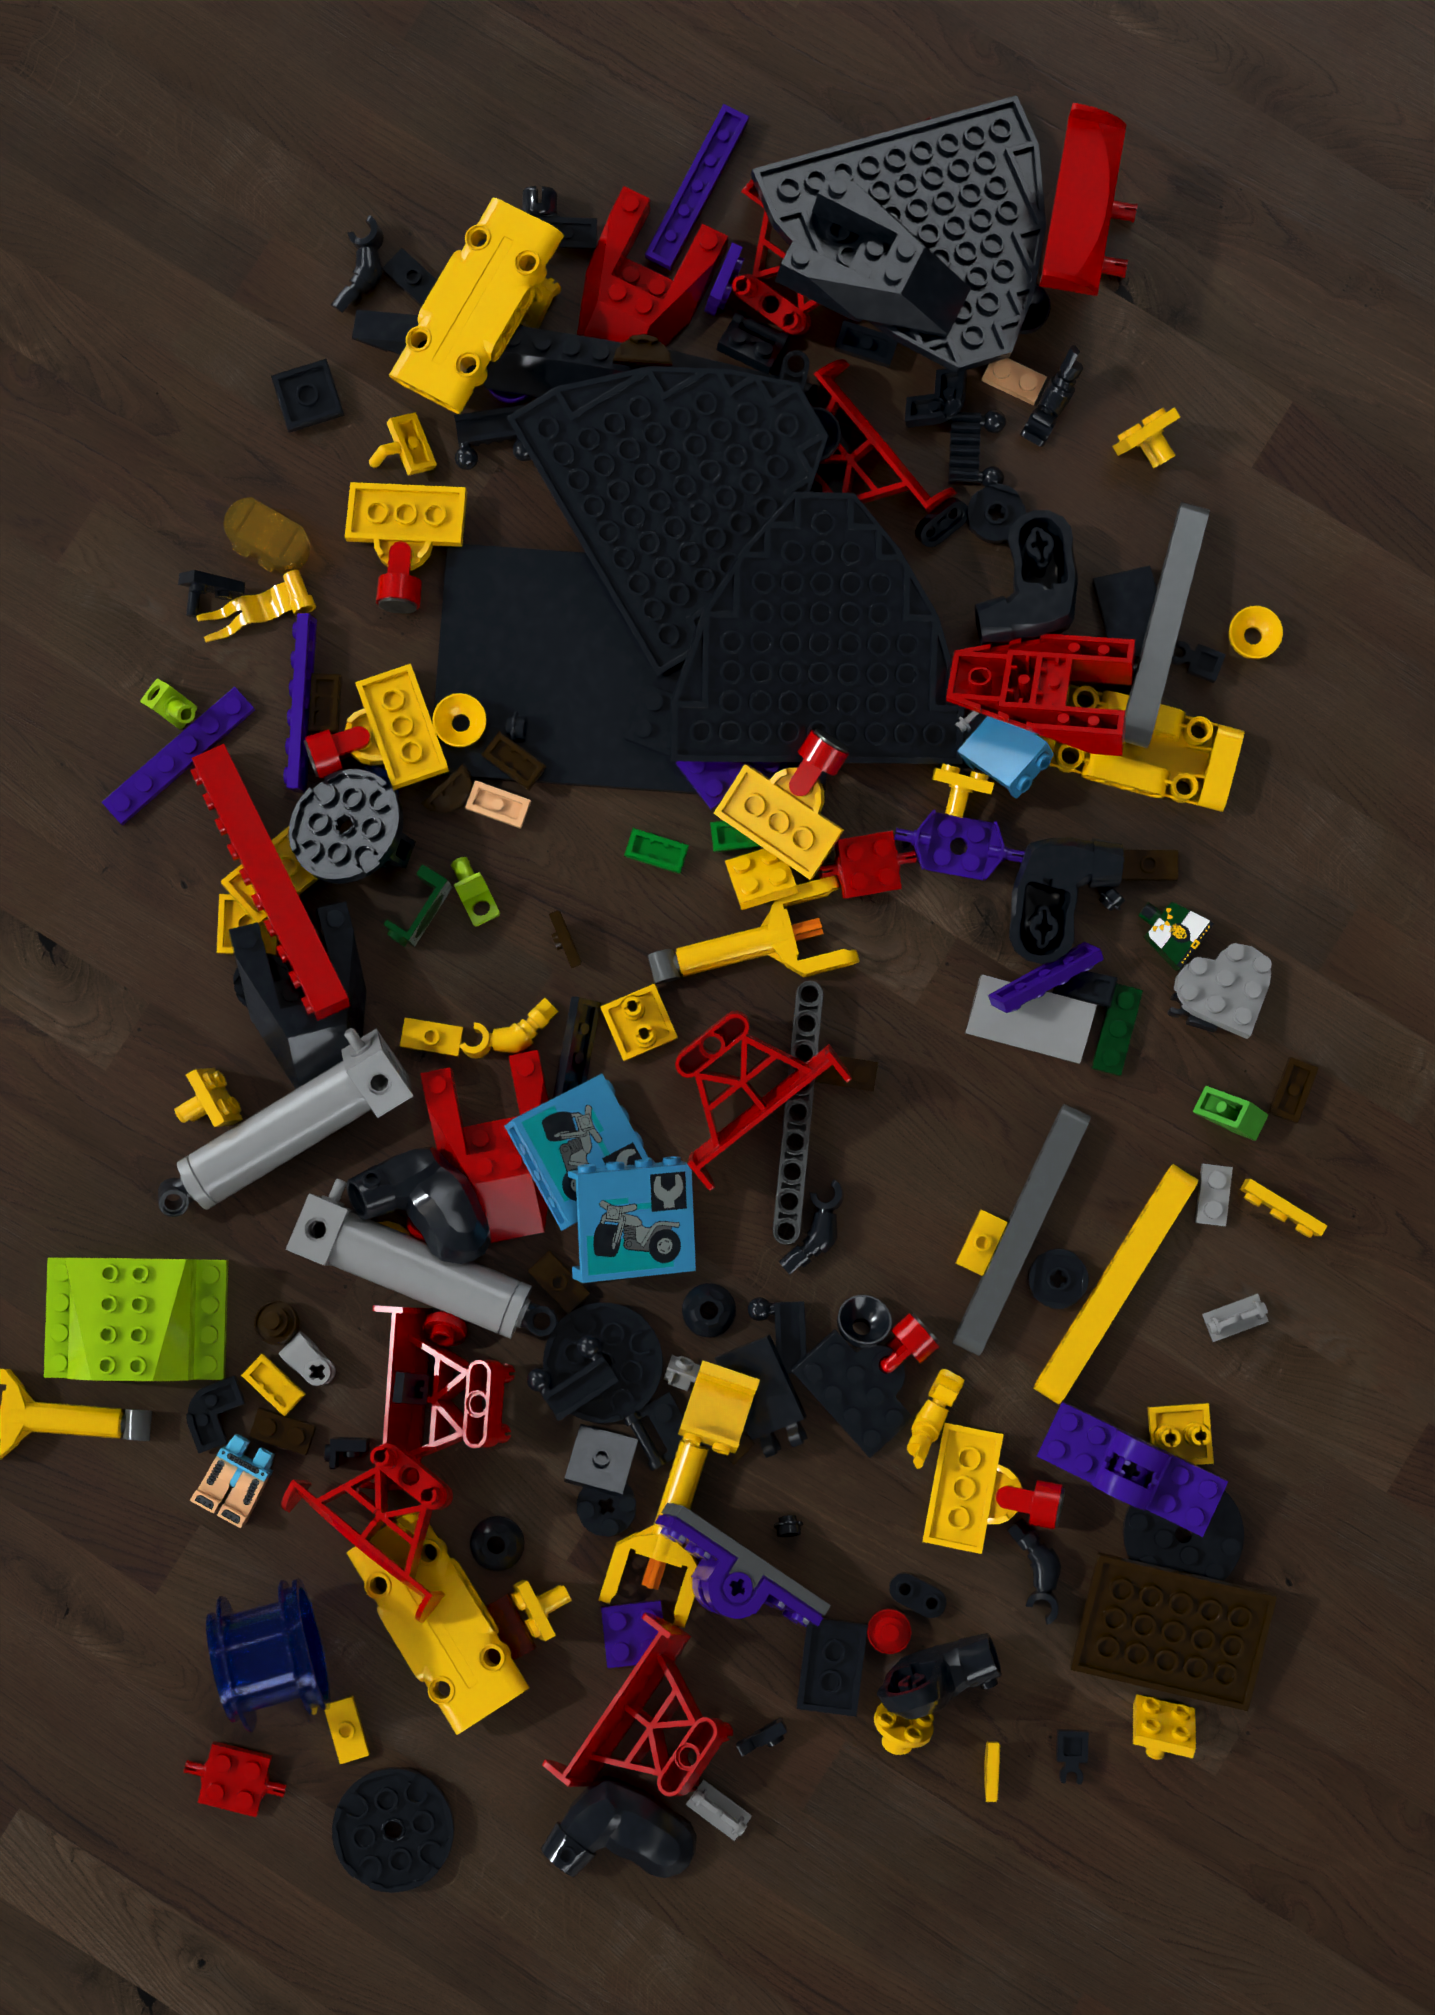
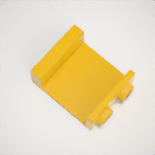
M702 1360L678 1435L684 1436L683 1440L690 1444L700 1445L702 1442L711 1445L712 1450L717 1453L729 1455L731 1452L735 1454L760 1379Z

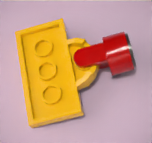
M350 482L345 539L347 542L374 543V549L378 557L388 567L387 573L378 577L376 604L381 609L388 612L406 614L415 612L420 608L422 581L417 577L411 576L410 571L422 566L431 555L433 546L462 547L467 502L466 487Z
M411 663L355 682L364 708L354 712L346 720L345 730L331 735L330 730L327 729L305 737L306 740H304L314 773L320 779L328 774L343 770L340 760L350 756L362 764L371 766L384 764L393 790L449 772Z
M819 729L811 730L798 750V753L804 758L799 767L785 768L776 772L769 779L749 764H744L713 813L809 880L814 878L844 829L820 813L824 805V789L819 777L823 771L836 776L847 759L849 752L844 744Z
M944 1423L922 1542L982 1554L988 1524L1006 1522L1018 1511L1030 1514V1525L1055 1530V1527L1059 1526L1065 1488H1063L1062 1484L1037 1480L1035 1491L1023 1489L1018 1476L1010 1468L999 1464L1004 1434Z

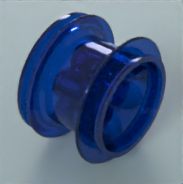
M300 1578L293 1580L292 1587L284 1579L279 1582L278 1602L234 1613L228 1599L221 1595L217 1599L216 1614L214 1612L208 1613L206 1617L209 1656L223 1708L232 1723L238 1722L240 1719L245 1729L250 1733L254 1732L256 1728V1710L302 1699L308 1714L315 1716L318 1705L323 1710L329 1709L331 1705L329 1677L322 1641L308 1593Z

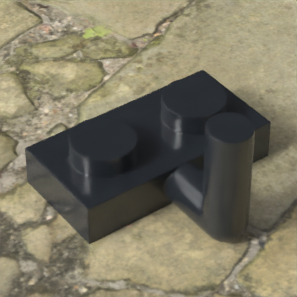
M198 570L179 573L178 585L189 587L186 616L196 617L198 615L200 594L210 592L214 593L217 599L232 600V596L241 595L245 592V582Z

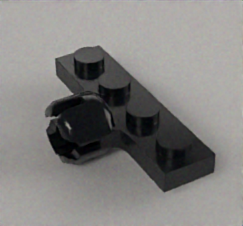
M537 186L526 187L523 190L522 211L554 226L563 233L564 237L558 248L596 249L597 218L558 216L557 193L551 187L542 186V203H538ZM487 239L480 241L481 246L486 242Z

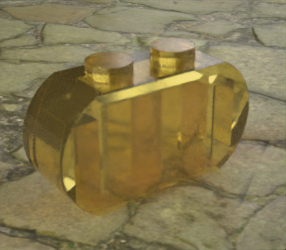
M254 498L240 499L227 510L224 517V530L234 545L232 549L241 556L248 558L250 554L259 560L257 564L269 572H273L276 569L281 573L298 570L308 560L310 541L302 526Z

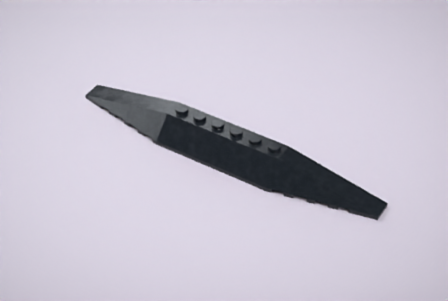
M357 310L352 339L386 352L391 351L401 355L407 345V333L413 327L418 326V315ZM518 326L500 358L495 362L490 361L487 365L488 376L482 385L493 391L539 398L557 386L648 366L613 364L615 351L623 342ZM427 340L422 341L418 348L425 346ZM669 350L672 367L731 369L775 379L779 377ZM476 365L470 366L466 373L472 372ZM806 383L804 394L811 406L814 407L817 385Z

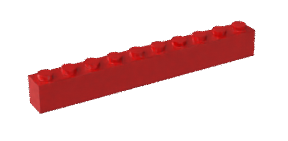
M219 745L192 757L195 768L191 769L190 772L197 786L203 784L206 793L202 795L209 811L215 809L219 817L214 821L221 836L227 834L231 842L226 846L233 861L239 859L243 869H240L239 873L245 886L252 885L256 893L251 895V898L258 912L264 910L268 918L263 922L270 937L276 935L280 945L276 946L282 962L289 961L292 971L288 972L295 989L301 987L305 994L301 1001L308 1015L314 1013L317 1021L350 1007L349 998L225 745Z

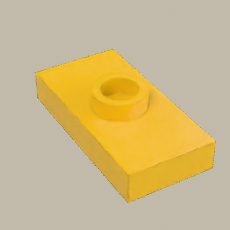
M405 1017L400 1047L459 1057V1044L462 1041L464 1028Z
M980 1210L955 1264L983 1276L1008 1222Z
M264 1353L241 1375L284 1417L306 1395Z
M354 1696L324 1704V1711L339 1763L343 1764L369 1756L370 1751Z

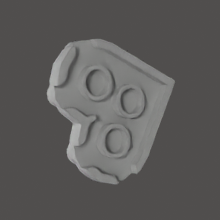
M1233 943L1221 951L1215 960L1195 957L1184 965L1175 978L1174 991H1177V996L1183 1004L1182 1008L1193 1016L1248 1039L1252 1034L1270 985V968L1272 963L1267 956L1254 947Z

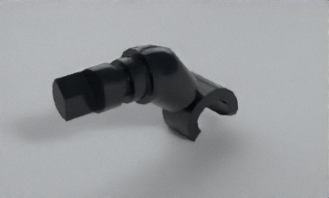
M369 215L366 223L370 227L371 232L368 236L358 238L354 231L347 232L349 239L358 250L356 251V267L352 271L354 275L349 280L351 285H345L331 303L332 307L342 313L349 304L357 307L362 300V293L367 294L370 289L374 290L382 277L383 271L378 249L383 243L384 235L376 220Z
M1076 345L1070 347L1060 366V371L1057 372L1056 376L1050 378L1038 403V408L1036 407L1020 433L1022 437L1038 446H1044L1056 425V418L1067 406L1075 392L1074 385L1076 379L1079 378L1083 370V365L1076 360L1080 353Z
M834 1179L831 1183V1186L835 1189V1197L832 1201L827 1203L821 1202L817 1193L810 1192V1199L818 1207V1212L814 1213L811 1229L807 1232L808 1236L802 1240L804 1244L801 1247L795 1246L778 1261L789 1275L799 1266L806 1267L811 1262L810 1258L813 1255L817 1257L822 1252L827 1253L837 1239V1214H833V1211L842 1204L844 1191L841 1185Z
M1022 1518L1007 1531L1023 1551L1027 1550L1029 1552L1027 1557L1032 1562L1030 1566L1033 1569V1586L1037 1590L1028 1597L1026 1607H1033L1035 1601L1039 1599L1048 1601L1052 1607V1610L1045 1615L1046 1625H1048L1057 1618L1059 1612V1601L1056 1595L1052 1593V1590H1056L1061 1563L1054 1549H1049L1044 1542L1041 1544L1038 1541L1040 1536L1034 1529L1031 1530Z

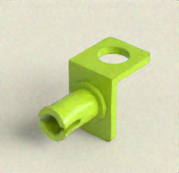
M159 679L153 682L140 700L142 704L154 710L179 730H182L187 723L194 719L197 710L195 704ZM160 689L155 698L151 700V697L154 694V692Z
M460 857L451 863V867L459 881L454 884V887L463 902L472 924L477 927L498 917L500 911L481 873H474L467 857ZM485 901L489 903L490 909L487 914L479 916L474 913V906L478 902Z

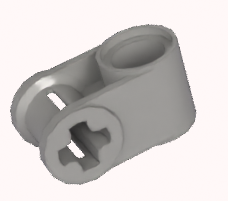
M301 1331L278 1353L291 1368L296 1370L311 1385L329 1384L335 1377L336 1369L334 1364ZM324 1366L323 1374L325 1377L316 1378L317 1370L315 1367Z

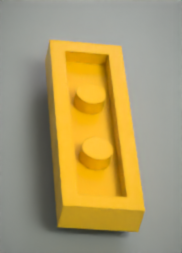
M1245 1179L1239 1189L1246 1193L1244 1198L1258 1207H1260L1261 1203L1271 1209L1269 1214L1282 1222H1286L1288 1219L1297 1225L1295 1230L1308 1238H1311L1312 1235L1322 1236L1327 1228L1326 1224L1252 1179Z

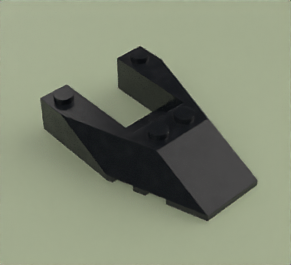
M829 171L818 192L812 212L863 237V240L849 267L793 240L781 262L775 282L856 322L868 320L881 323L880 326L891 328L892 325L911 328L910 331L947 338L971 287L858 184Z
M346 901L316 909L325 951L350 1002V1007L317 1021L314 1013L308 1015L301 1001L305 994L301 987L295 989L291 978L273 982L259 923L229 929V937L250 1019L295 1089L343 1061L341 1050L350 1045L344 1036L345 1031L354 1028L360 1038L363 1037L366 986Z

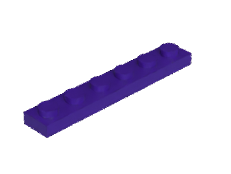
M723 104L645 252L646 259L671 271L749 122L748 115Z
M297 613V622L293 623L292 628L293 638L296 641L295 651L291 653V666L294 668L293 680L289 682L292 706L287 712L290 738H287L285 743L288 767L284 769L283 778L284 783L287 784L286 788L295 793H305L307 790L309 756L304 740H306L305 737L310 736L308 732L311 673H314L317 619L309 613Z
M234 686L105 798L102 804L121 825H124L193 765L192 757L213 748L255 711L254 707Z

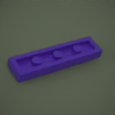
M1083 942L1070 949L1067 954L1055 962L1045 963L989 994L990 1003L1005 1013L1017 1011L1026 1002L1040 998L1053 987L1065 984L1071 977L1092 969L1095 964L1104 960L1102 951L1087 942Z

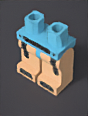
M236 1434L227 1445L220 1448L206 1476L190 1501L213 1514L219 1511L217 1516L242 1528L247 1524L273 1472L270 1467L272 1466L275 1454L261 1447L252 1460L244 1455L251 1441ZM231 1487H233L232 1490H231V1492H230V1494H229V1496H228V1498L226 1499L225 1503L223 1504V1502H224L226 1496L228 1495V1493H229Z

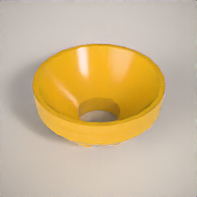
M1250 606L1242 609L1234 616L1229 627V640L1233 649L1239 655L1252 660L1262 659L1273 654L1279 647L1283 637V627L1278 616L1270 609L1262 606ZM1249 628L1257 629L1261 634L1260 642L1257 644L1248 643L1244 637L1245 631Z
M462 693L452 694L442 699L436 706L432 718L433 727L438 737L444 743L459 748L467 747L477 742L483 735L487 723L486 713L481 703L474 697ZM459 715L466 716L470 721L469 728L463 732L456 731L452 726L453 720Z

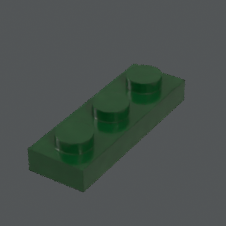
M1117 983L1111 1008H1106L1091 1069L1121 1076L1143 990Z

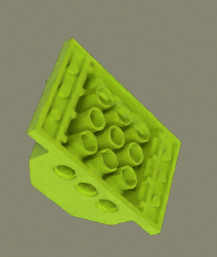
M48 1258L44 1378L93 1381L224 1380L226 1367L228 1260Z

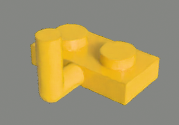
M416 412L390 418L387 426L394 442L380 445L369 459L370 466L377 468L387 456L399 453L408 476L434 470L437 463Z

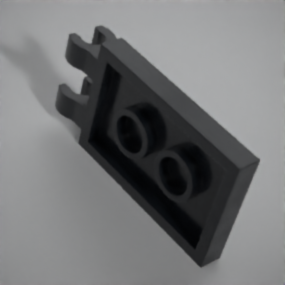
M1150 565L1093 578L1092 581L1106 638L1135 640L1133 679L1137 668L1136 659H1139L1157 591Z
M770 1334L714 1358L718 1366L760 1379L745 1427L751 1440L760 1438L761 1448L766 1458L777 1454V1451L781 1450V1445L774 1434L776 1430L786 1427L788 1439L792 1447L804 1443V1440L808 1439L806 1431L800 1422L807 1415Z

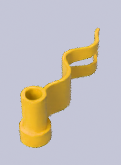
M292 570L283 575L285 582L275 585L263 593L240 596L231 600L219 610L197 615L198 622L219 620L242 610L228 626L205 636V642L227 638L245 625L271 621L291 610L295 616H297V613L312 612L316 605L312 595H308L300 571Z

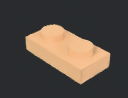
M1009 358L989 363L981 381L1034 406L1047 376Z
M475 780L465 809L521 829L531 800Z

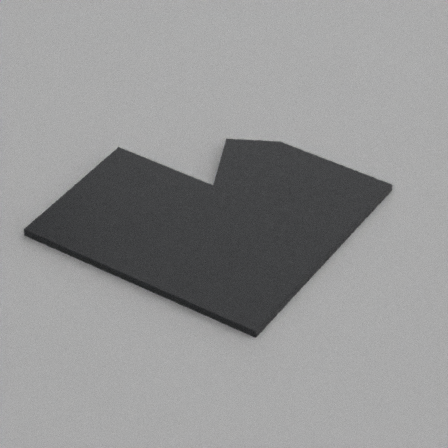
M841 427L840 444L849 453L850 428ZM837 449L833 455H842V454H841V453L838 451V449ZM847 464L819 465L817 470L819 476L834 493H842ZM814 484L811 492H822V486ZM462 544V547L447 546L434 710L438 703L449 695L458 693L468 694L477 699L483 706L487 723L481 738L467 747L450 746L444 743L437 735L449 772L437 776L449 777L465 763L472 778L515 781L482 757L481 754L499 731L512 740L511 735L506 734V723L508 717H513L515 712H519V715H525L528 718L527 734L525 739L517 738L516 741H512L547 766L536 783L698 794L677 767V761H670V758L625 740V735L646 684L673 694L685 660L660 675L656 674L592 562L584 552ZM459 715L453 720L452 726L456 731L463 732L469 728L470 721L466 716ZM786 762L789 768L799 767L801 762ZM823 771L819 777V780L824 789L825 802L827 773Z

